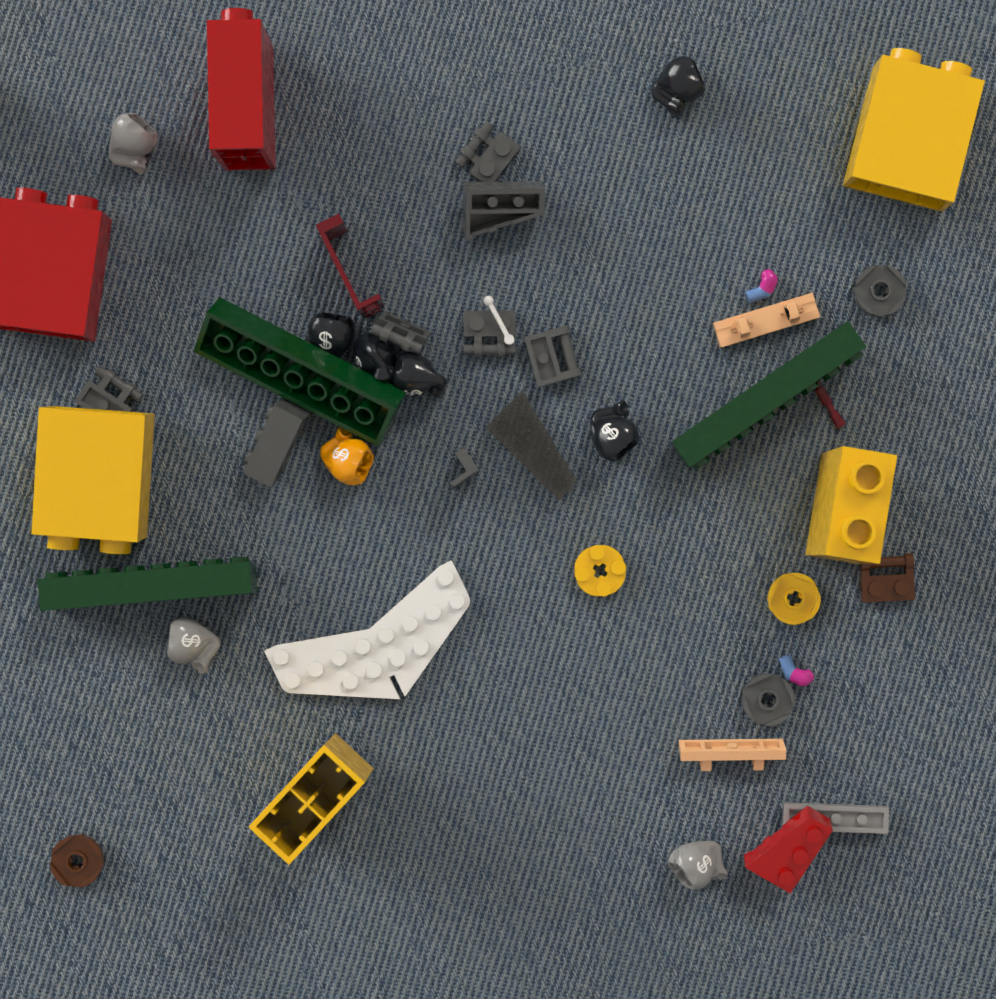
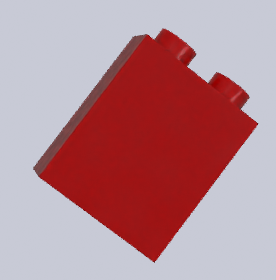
M227 8L221 11V20H207L209 150L224 171L276 169L273 45L261 19H253L252 10Z
M16 188L14 199L0 197V329L95 342L112 219L104 212L98 211V199L83 195H68L66 206L46 204L48 193L31 188Z

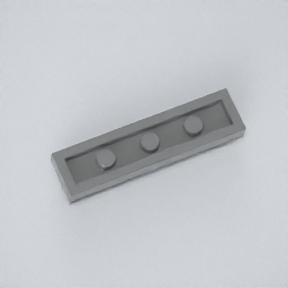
M783 802L782 825L808 805L830 818L833 828L832 832L888 834V806Z

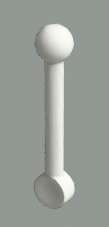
M486 296L483 302L489 306L504 334V342L507 345H512L514 337L508 333L493 305L494 299L491 296Z

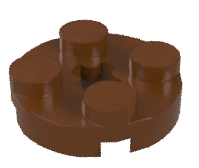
M85 834L70 835L59 841L53 848L50 868L55 879L62 885L77 888L85 887L100 875L105 864V858L100 845L93 838ZM73 854L82 856L83 866L81 868L79 865L72 866Z

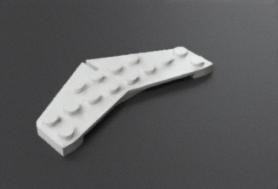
M451 560L439 566L370 629L279 644L264 652L282 689L288 693L401 699L391 680V676H395L404 696H406L469 607L470 597Z

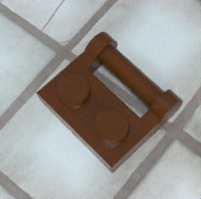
M904 553L903 556L881 557L880 564H859L861 602L915 600L913 553ZM904 567V574L870 576L869 574L870 568Z

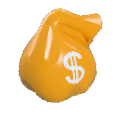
M339 427L335 437L321 446V459L328 471L341 483L347 485L362 484L373 464L374 455L364 441L353 439L352 433Z

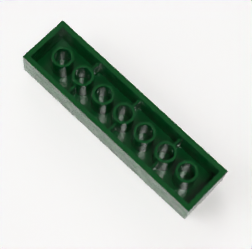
M221 297L207 311L193 351L378 447L388 434L406 392L393 385L377 380L373 375Z
M849 321L845 322L670 443L687 469L692 466L695 470L710 461L707 457L709 454L715 452L718 455L732 446L729 442L731 439L736 437L740 440L753 431L751 427L753 424L758 422L761 426L775 416L773 412L779 407L783 411L797 401L795 398L797 394L801 392L805 396L819 386L817 381L820 378L827 381L840 372L839 365L844 363L847 367L862 357L861 350L866 347Z
M249 557L229 558L230 563L224 564L223 559L203 560V565L197 566V561L177 562L176 568H171V563L150 564L151 570H145V565L125 566V572H119L118 567L98 569V574H93V570L72 571V576H68L67 572L45 573L46 578L37 579L40 611L257 593L256 561H249Z

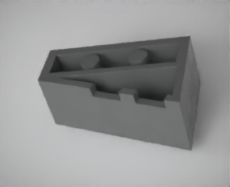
M285 398L275 406L271 405L264 419L268 420L265 427H260L254 438L257 444L253 451L249 450L243 463L246 464L243 473L271 488L278 481L297 438H300L304 432L302 428L307 418L312 416L313 413Z

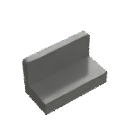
M464 448L455 453L466 472L450 482L453 489L479 472V469Z

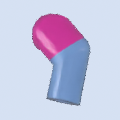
M767 269L761 273L759 287L745 291L749 304L772 295L778 282L777 275L772 270Z
M791 654L778 658L785 678L788 681L799 686H807L813 681L814 675L812 671L796 668Z

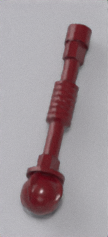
M817 381L819 386L815 388V393L823 406L827 407L834 425L839 429L846 425V423L832 405V399L824 386H821L819 381Z

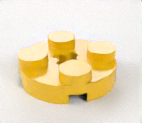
M594 545L583 550L577 557L574 565V576L577 584L584 592L592 596H607L616 592L622 586L626 577V565L620 553L614 548L606 545ZM603 563L606 566L605 571L607 574L605 577L600 575L597 578L594 576L596 571L593 567L595 565L600 566Z
M788 573L779 576L771 584L767 595L769 610L778 620L791 625L801 624L813 618L818 612L821 603L820 593L815 582L807 575L801 573ZM796 591L798 592L797 597L801 601L791 606L787 596Z

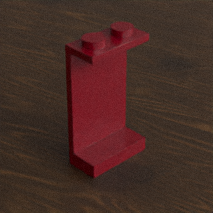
M340 214L316 224L323 242L360 315L366 314L367 317H371L381 311L380 307L384 305L380 295L377 294L360 303L330 243V240L348 232Z

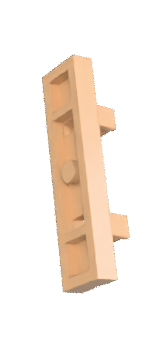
M809 293L714 322L713 327L719 347L723 348L819 319L820 315L814 295ZM784 308H787L789 311V320L787 318Z
M783 739L679 740L681 761H700L701 771H711L712 761L752 760L753 770H764V760H786V747Z

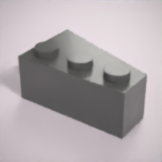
M541 181L463 182V235L465 240L473 239L474 236L486 232L497 231L498 228L510 224L514 225L544 215L545 188Z

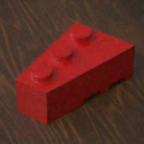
M807 805L783 824L782 828L776 833L766 837L758 847L743 855L745 868L791 894L833 831L830 818Z

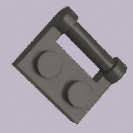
M569 325L524 337L538 388L583 375L581 368L577 366L569 338L571 333ZM559 337L568 371H560L552 338Z

